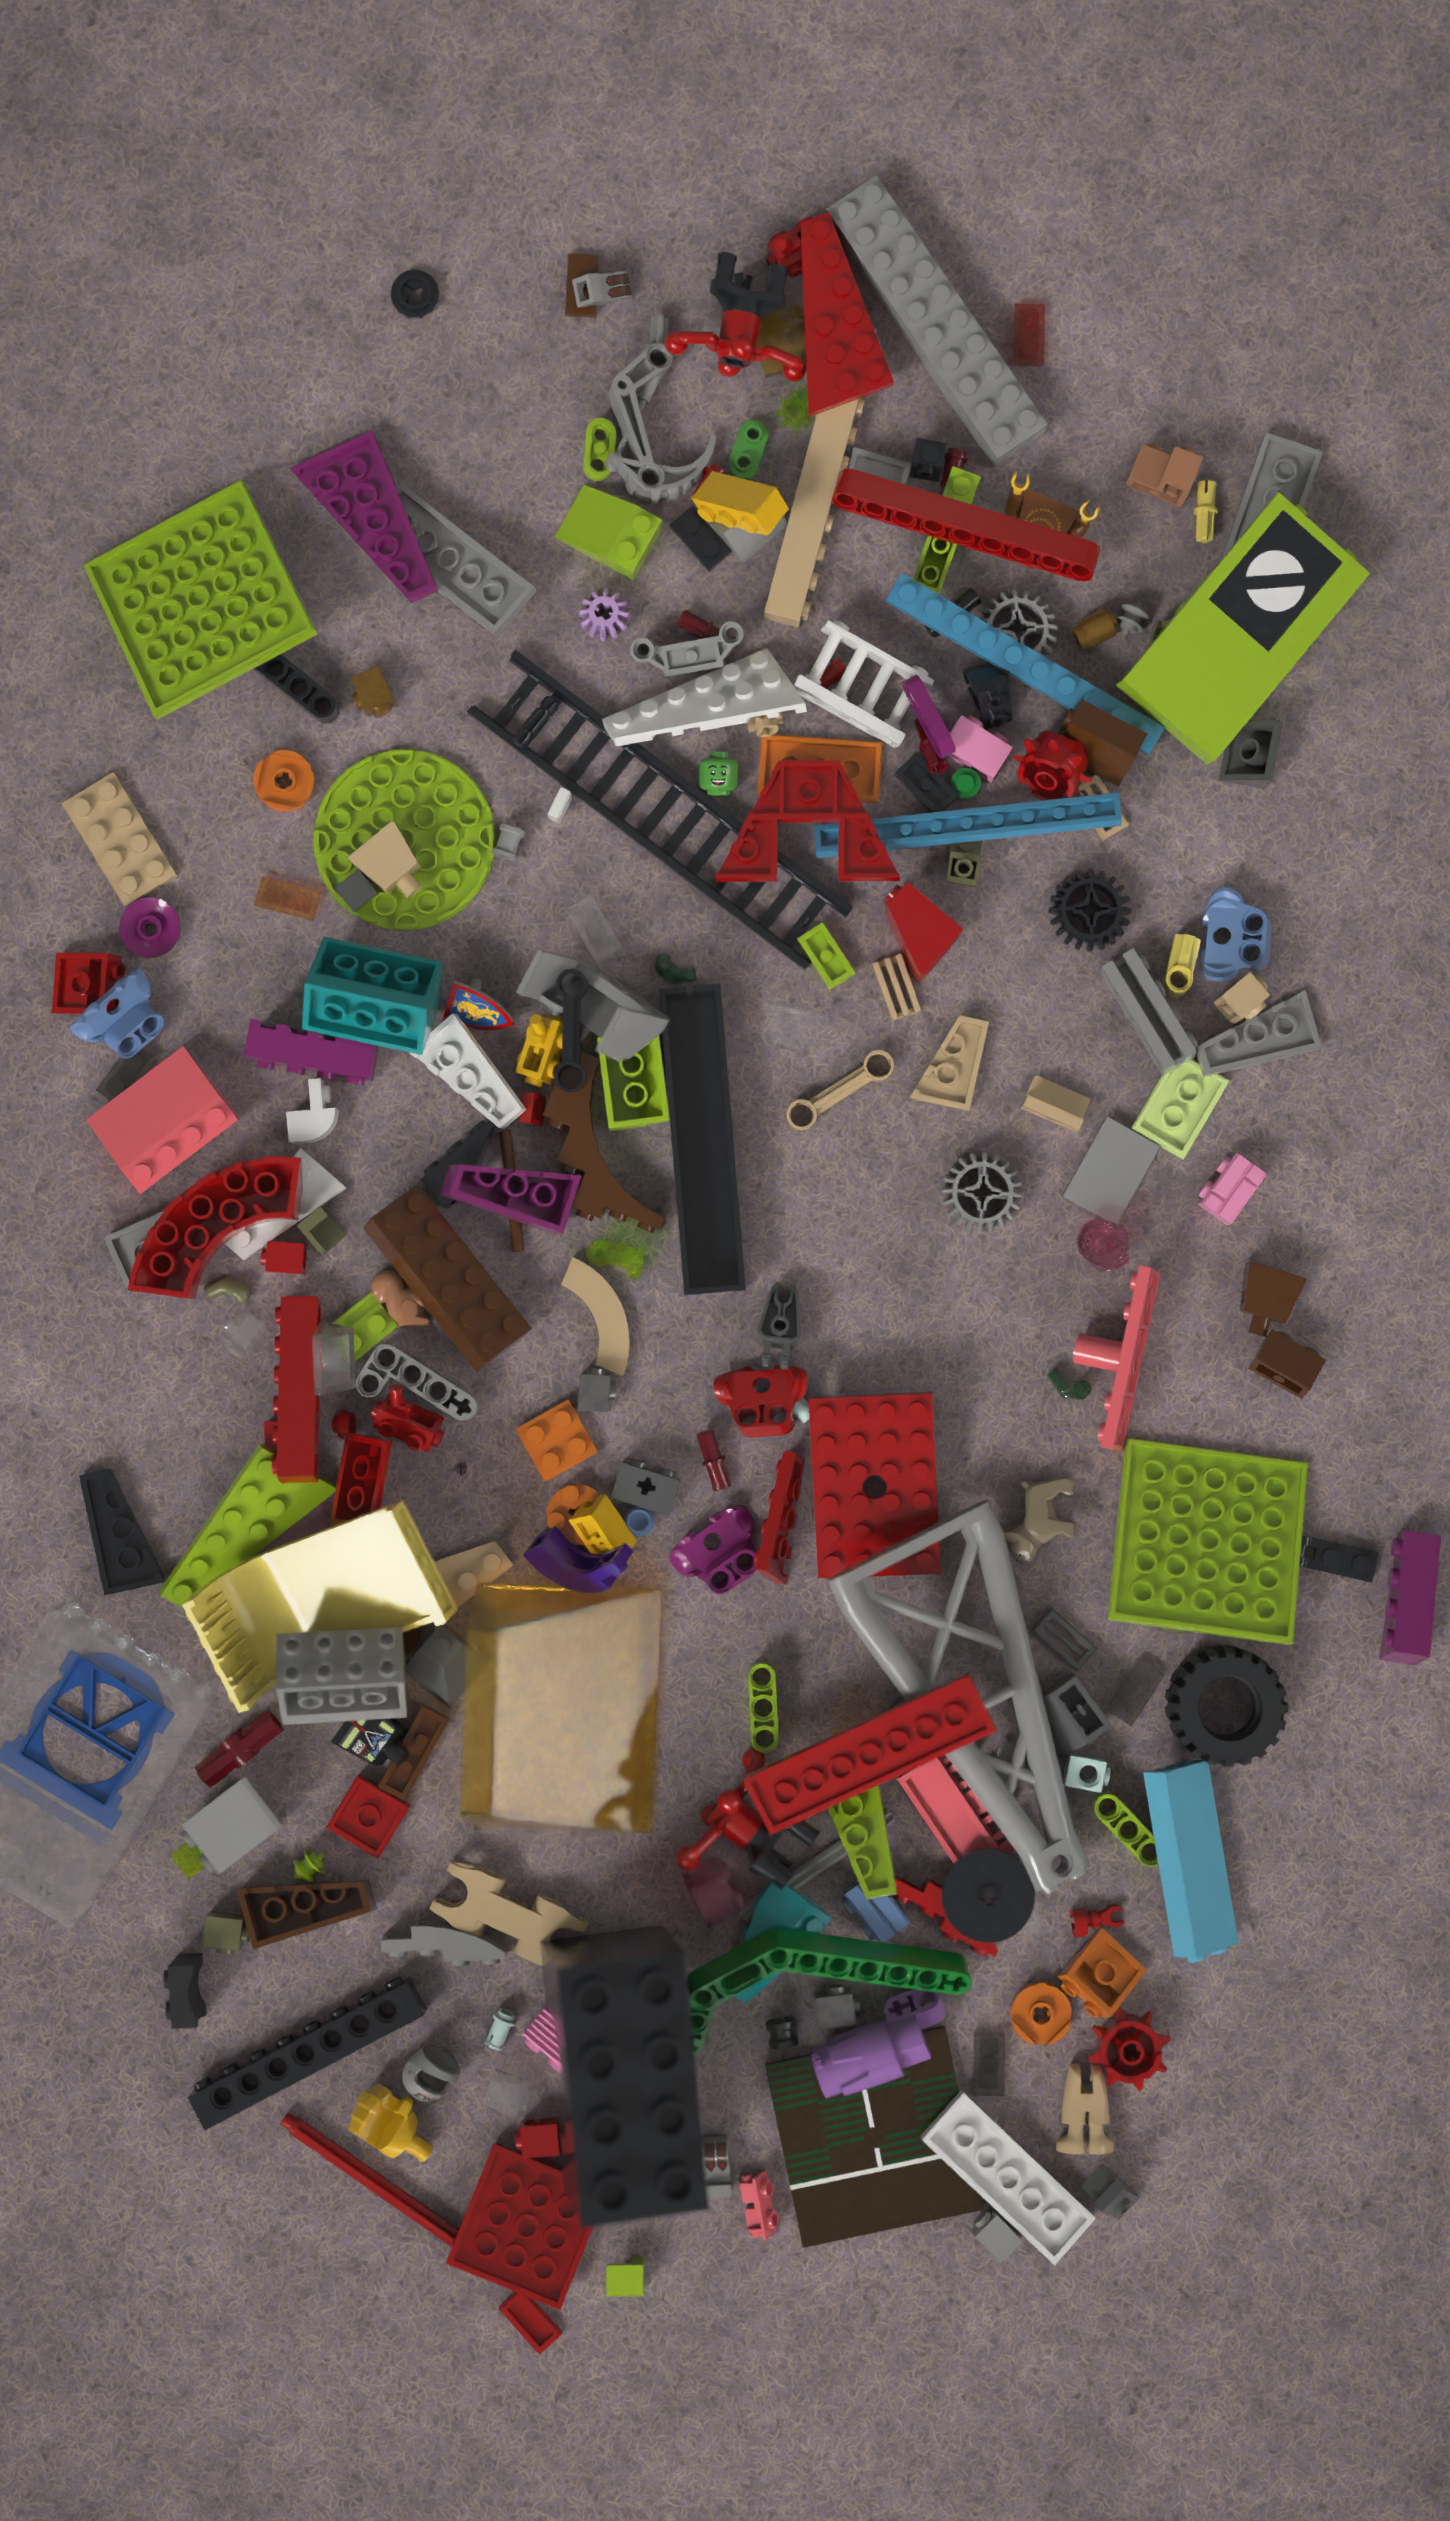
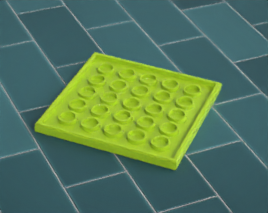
M242 479L83 564L153 717L157 720L318 634L258 508Z
M1126 1438L1107 1620L1292 1645L1294 1641L1308 1462Z

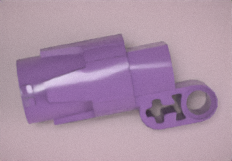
M912 1989L889 1998L884 2005L886 2018L828 2039V2044L811 2049V2059L824 2096L829 2098L840 2093L846 2096L904 2076L903 2068L931 2059L922 2029L939 2023L945 2017L946 2007L940 1993ZM930 2002H935L931 2007H924Z

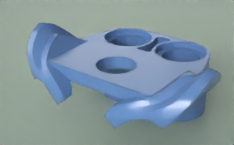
M1226 887L1216 889L1208 901L1202 920V926H1208L1206 948H1200L1199 951L1204 977L1210 981H1228L1233 979L1239 970L1246 968L1255 971L1263 969L1270 960L1273 931L1271 919L1262 910L1244 904L1242 896L1237 891ZM1263 918L1262 927L1257 931H1250L1252 920ZM1220 928H1227L1231 932L1230 940L1223 945L1217 944L1214 940L1215 932ZM1253 948H1260L1259 958L1255 961H1248V952Z
M138 966L127 976L119 979L96 1002L90 1004L82 1015L71 1024L69 1029L75 1036L84 1041H101L121 1058L127 1059L137 1054L162 1031L164 1020L150 1006L148 999L151 996L150 982L143 969ZM113 999H119L118 1007L111 1012H107V1004Z

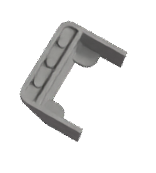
M538 949L516 991L521 996L540 1000L544 1003L542 1007L544 1010L559 1016L560 1013H563V997L559 994L556 987L557 978L566 969L581 971L589 983L586 995L581 998V1024L602 1038L596 1051L606 1054L617 1061H621L622 1058L630 1059L662 1033L670 1021L668 1016L600 968L586 961ZM573 973L566 975L561 983L563 991L569 996L578 994L584 984L583 979Z

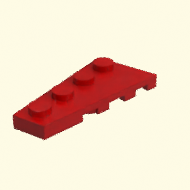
M783 1451L782 1459L777 1463V1480L775 1488L771 1490L769 1495L770 1509L768 1517L764 1519L762 1524L763 1538L761 1546L756 1550L754 1557L755 1569L773 1582L787 1585L788 1574H783L784 1559H791L792 1546H789L788 1531L795 1528L797 1518L792 1504L793 1501L797 1502L800 1497L805 1462L795 1452Z

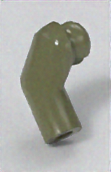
M232 1276L221 1278L204 1286L210 1300L227 1294L235 1297L236 1302L244 1303L251 1296L248 1290L249 1286L244 1281Z

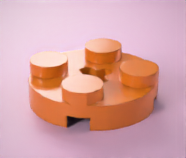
M277 750L272 752L273 754L268 755L265 759L263 758L257 764L254 771L253 785L258 797L267 807L278 812H291L301 809L311 799L315 790V775L312 767L300 754L294 751ZM284 773H288L292 784L287 785L286 789H281V785L276 780L277 778H282Z
M585 1484L568 1485L558 1490L552 1496L547 1507V1524L551 1529L556 1526L573 1545H585L569 1522V1518L572 1515L568 1511L571 1508L577 1509L586 1500H589L592 1505L601 1494L596 1489Z
M1036 1981L1035 1983L1023 1986L1013 1997L1010 2007L1011 2021L1016 2033L1030 2044H1054L1066 2035L1071 2025L1072 2012L1070 2002L1065 1993L1051 1983ZM1046 2006L1048 2008L1046 2011L1048 2018L1046 2020L1042 2018L1035 2020L1033 2018L1036 2014L1034 2009Z

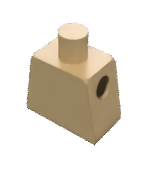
M393 820L348 857L357 869L387 894H390L398 887L409 899L422 888L412 876L420 869V865Z

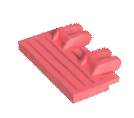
M946 1755L898 1777V1782L953 1864L966 1853L977 1849H998L1009 1854L1016 1851L1008 1839L998 1843V1840L1005 1835L1000 1828L995 1831L992 1829L989 1823L993 1819L988 1812L980 1816L986 1812V1809L971 1789L964 1792L963 1789L968 1787L963 1778L959 1780L955 1774L957 1770L952 1763L946 1765L950 1761Z

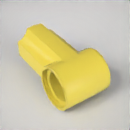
M1175 934L1166 973L1162 979V986L1165 989L1166 995L1178 998L1183 996L1192 986L1193 972L1201 940L1195 936L1187 934ZM1173 975L1180 976L1184 981V987L1177 988L1173 986L1170 977Z

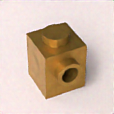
M379 666L350 677L356 689V692L351 695L359 711L364 709L368 716L374 714V717H381L391 711V706L396 705Z

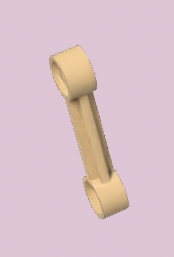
M883 1050L870 1052L866 1056L863 1065L811 1099H800L791 1103L786 1113L788 1124L797 1131L810 1129L815 1124L818 1115L871 1081L881 1082L888 1079L894 1069L893 1058ZM882 1055L888 1059L889 1070L886 1075L878 1077L868 1072L867 1064L872 1056ZM806 1105L812 1110L813 1117L807 1126L799 1127L792 1122L791 1111L794 1106Z

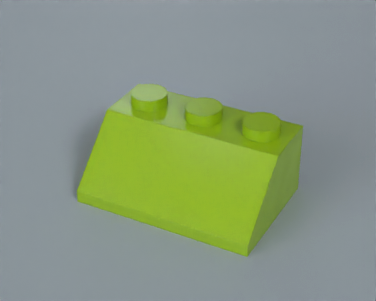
M659 1035L630 1059L622 1058L621 1061H617L606 1054L599 1053L610 1131L641 1128L670 1121ZM597 1037L598 1044L602 1039L600 1037Z

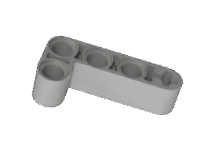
M393 1344L378 1346L356 1379L357 1391L365 1397L381 1395L391 1380L394 1379L460 1421L471 1420L480 1411V1402L475 1395ZM386 1349L392 1350L395 1354V1361L391 1366H385L381 1361V1354ZM412 1365L417 1366L421 1371V1377L415 1383L410 1382L406 1376L407 1369ZM369 1375H374L379 1381V1386L374 1392H369L364 1386V1381ZM436 1382H442L447 1388V1393L442 1399H437L432 1394V1387ZM455 1391H457L458 1394L454 1398L461 1402L469 1400L468 1406L472 1410L471 1412L461 1414V1407L458 1404L451 1402L448 1407L446 1403L453 1398Z

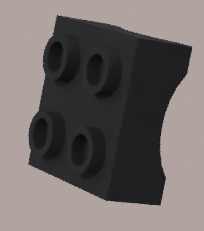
M203 1953L178 1955L168 1965V1970H164V1988L169 1989L170 2001H166L165 2013L166 2019L171 2020V2029L196 2028L198 2026V2019L207 2015L206 2003L201 1997L198 1985L199 1973L203 1965Z

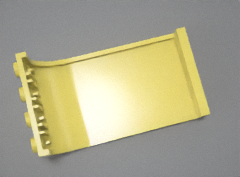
M403 1500L252 1557L205 1584L182 1604L187 1618L192 1622L200 1638L201 1645L206 1649L214 1665L215 1672L220 1676L228 1691V1696L234 1703L238 1713L249 1710L268 1690L277 1685L276 1634L402 1627L403 1632L431 1622H434L436 1626L443 1624L458 1610Z

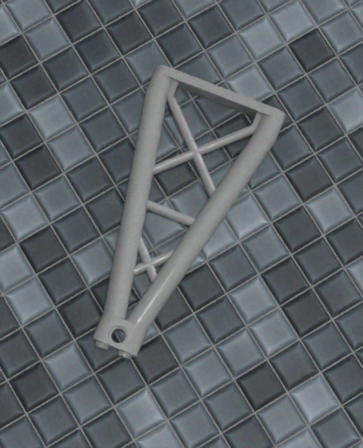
M989 1500L973 1504L828 1578V1584L842 1614L906 1701L934 1689L936 1676L951 1633L1001 1650L1008 1685L983 1697L982 1700L986 1708L989 1709L1012 1697L1020 1734L1011 1762L1009 1763L981 1753L974 1742L946 1754V1756L1019 1854L1036 1891H1043L1044 1894H1048L1059 1889L1060 1883L1068 1878L1072 1880L1083 1876L1087 1872L1086 1868L1090 1863L1074 1830L1005 1536ZM961 1530L967 1544L943 1616L873 1590L868 1579L869 1576ZM976 1554H978L997 1636L955 1621ZM873 1604L939 1628L925 1673L921 1671ZM1025 1756L1029 1769L1022 1767ZM995 1771L1006 1775L1004 1783ZM1018 1779L1033 1785L1045 1839L1013 1797ZM1058 1855L1060 1857V1865L1054 1870L1052 1861Z

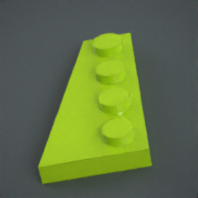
M880 1785L828 1808L865 1898L868 1900L898 1894Z

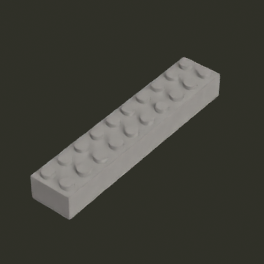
M877 175L828 207L826 213H830L842 247L993 467L996 468L1045 435L1048 426L1047 422Z

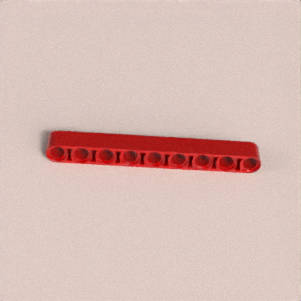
M849 468L840 472L832 495L833 504L842 510L1076 581L1084 582L1092 579L1100 555V547L1093 541Z

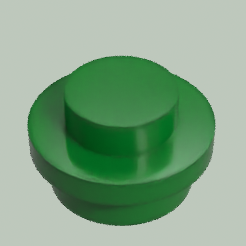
M962 768L952 776L951 788L960 798L974 797L981 789V777L974 769Z

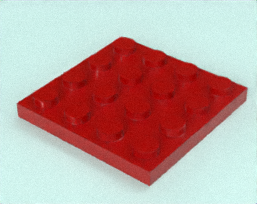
M493 2142L446 2259V2264L561 2311L593 2227H581L565 2193L562 2170L533 2158L523 2159L521 2153Z

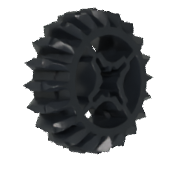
M1088 869L1086 879H1084L1081 871H1076V882L1070 876L1065 877L1064 882L1068 888L1058 884L1055 890L1062 896L1052 895L1050 898L1052 903L1058 904V906L1048 909L1049 914H1058V917L1050 921V925H1061V928L1055 932L1057 937L1061 936L1064 932L1068 934L1064 940L1065 945H1068L1072 939L1077 940L1074 946L1075 950H1079L1083 942L1086 943L1087 952L1093 950L1095 942L1099 951L1104 950V939L1112 946L1116 943L1113 934L1118 937H1122L1124 934L1123 929L1118 925L1128 926L1130 923L1127 918L1122 917V915H1128L1132 912L1131 908L1122 907V904L1127 903L1130 897L1119 896L1125 887L1120 885L1115 889L1112 886L1116 881L1114 876L1108 882L1103 881L1105 877L1104 871H1100L1097 879L1094 878L1093 869ZM1085 887L1083 902L1073 904V906H1066L1069 895L1075 890ZM1095 888L1105 892L1111 899L1113 906L1101 903L1097 898ZM1089 900L1090 904L1094 905L1093 908L1096 907L1097 911H1099L1094 913L1091 920L1090 917L1086 916L1087 913L1084 914L1083 910H1081L1086 908ZM1067 915L1081 919L1085 933L1075 929L1069 922ZM1114 916L1113 922L1107 930L1094 934L1098 918Z

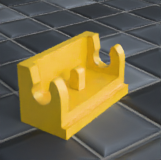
M607 1494L599 1495L592 1505L589 1500H586L580 1505L576 1513L569 1518V1522L591 1554H602L624 1543H627L632 1549L637 1542Z

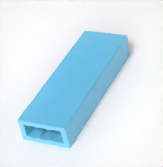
M1188 1759L1143 1772L1174 1957L1187 1958L1188 1962H1201L1206 1960V1955L1226 1953L1227 1947L1239 1942L1209 1763L1205 1760Z

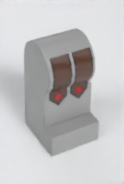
M627 271L604 274L590 273L572 279L578 308L607 304L608 302L632 297ZM585 283H587L590 299H587L583 294Z
M727 2135L702 2137L708 2199L731 2197L730 2158L728 2155Z

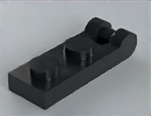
M1302 1535L1300 1567L1372 1583L1379 1553ZM1307 1546L1315 1548L1313 1560L1305 1558Z

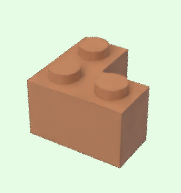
M1142 444L1125 485L1182 507L1204 457L1199 456L1196 450L1186 446L1181 448L1175 446L1171 455H1169L1158 445L1149 444L1147 446Z

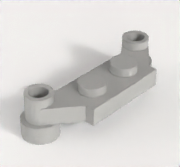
M729 621L721 626L718 636L663 646L655 643L648 637H640L632 642L630 653L636 661L649 662L663 670L664 677L724 667V659L736 645L743 641L745 630L739 622ZM732 627L738 631L737 638H733L730 635ZM643 644L648 645V654L642 652L641 647Z

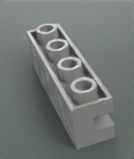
M1133 948L1124 953L1121 959L1115 962L1112 960L1103 965L1100 973L1163 1076L1193 1059L1197 1051L1195 1048L1198 1047V1044L1190 1031L1185 1032L1179 1022L1182 1021V1018L1174 1005L1169 1007L1163 997L1166 995V992L1160 981L1152 979L1148 972L1150 965L1142 953L1138 955Z

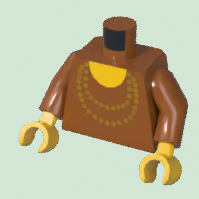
M1017 471L1012 475L1011 485L1014 489L1009 492L1005 515L1083 538L1090 526L1089 520L1095 519L1100 513V506L1094 514L1087 513L1086 505L1090 500H1087L1079 511L1027 489L1030 483L1029 474H1027L1024 484H1018L1015 481ZM1020 564L1021 566L1026 567L1028 569H1034L1033 567Z

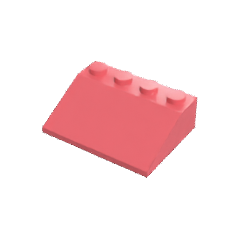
M183 1045L92 1114L86 1121L124 1175L141 1194L239 1120L240 1117Z

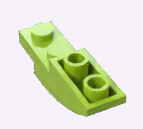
M952 467L942 496L972 505L981 476ZM928 536L913 580L940 594L957 544Z

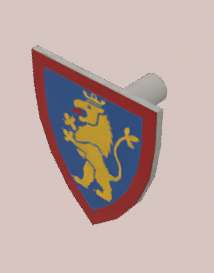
M474 978L470 986L454 981L442 1021L446 1020L451 1014H457L466 1027L477 1030H499L515 1025V1021L507 1010L499 1004L500 1001L491 998L481 991L483 986L482 980Z

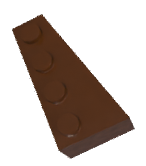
M369 1880L255 1886L236 1889L253 1949L377 1910Z

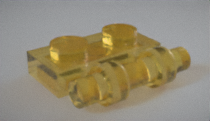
M796 305L788 308L789 319L782 320L780 310L761 319L757 347L774 346L801 358L806 365L804 316L801 314L800 307ZM786 332H794L796 345L789 346ZM770 358L767 361L761 362L765 378L783 374L782 368L784 364Z

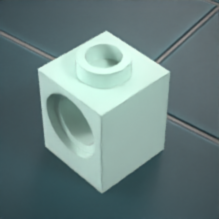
M1069 1753L1067 1754L1064 1768L1063 1784L1068 1787L1101 1793L1103 1785H1108L1110 1767H1106L1107 1762L1102 1758ZM1086 1765L1094 1766V1776L1089 1780H1082L1079 1775L1082 1767Z

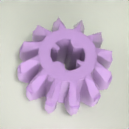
M607 588L603 589V596L600 597L593 590L591 592L593 601L584 598L582 604L586 609L578 611L579 617L584 619L580 623L582 629L590 628L588 634L591 638L595 637L599 631L602 642L606 641V633L610 632L614 640L617 639L618 635L615 628L625 632L627 626L622 621L630 620V613L624 611L628 607L627 601L618 602L620 599L619 592H615L609 597ZM604 609L606 613H609L610 618L604 620L600 616L599 611Z

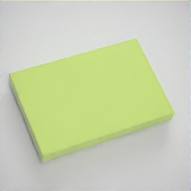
M1191 1059L1169 1073L1161 1075L1130 1129L1184 1160L1230 1080L1220 1074L1203 1077L1199 1062Z

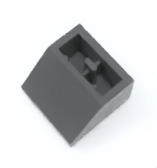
M1072 1672L1042 1693L1058 1758L1089 1744L1112 1727L1082 1683Z

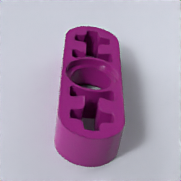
M916 674L903 680L902 687L936 754L939 758H944L956 752L953 739L920 677Z

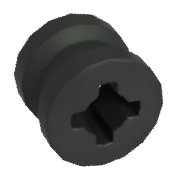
M788 2016L783 2019L776 2018L765 2022L766 2030L770 2032V2039L768 2040L770 2049H784L799 2044L798 2035L794 2033L795 2017Z

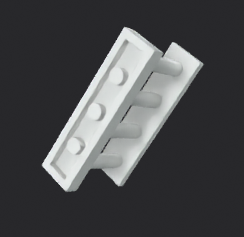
M828 620L820 631L829 635L810 673L805 674V676L798 675L792 685L799 695L894 748L900 746L906 734L900 731L901 727L899 724L910 705L904 690L890 717L884 721L873 716L875 713L873 708L892 672L905 679L917 674L926 689L932 686L934 680L928 677L929 673L925 669L916 665L910 667L850 633V628L844 623L837 620L833 622ZM839 642L854 649L855 653L836 689L829 691L820 686L822 683L820 678ZM868 657L882 665L863 703L855 706L847 701L848 697L846 694L865 658Z

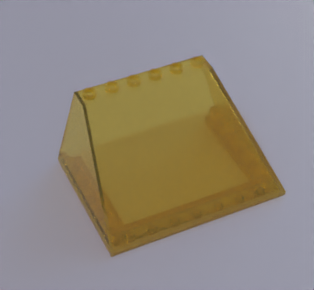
M477 1583L467 1626L460 1817L469 1827L652 1834L661 1588L610 1587L609 1590L599 1593H583L555 1584Z

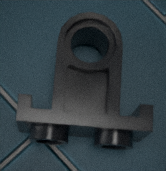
M986 660L964 668L963 676L966 685L970 684L968 690L981 716L979 719L984 724L983 729L999 727L1006 722L1012 721L1009 685L1005 675H1001L998 668Z

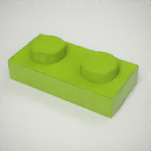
M823 922L797 938L798 943L830 991L856 974Z

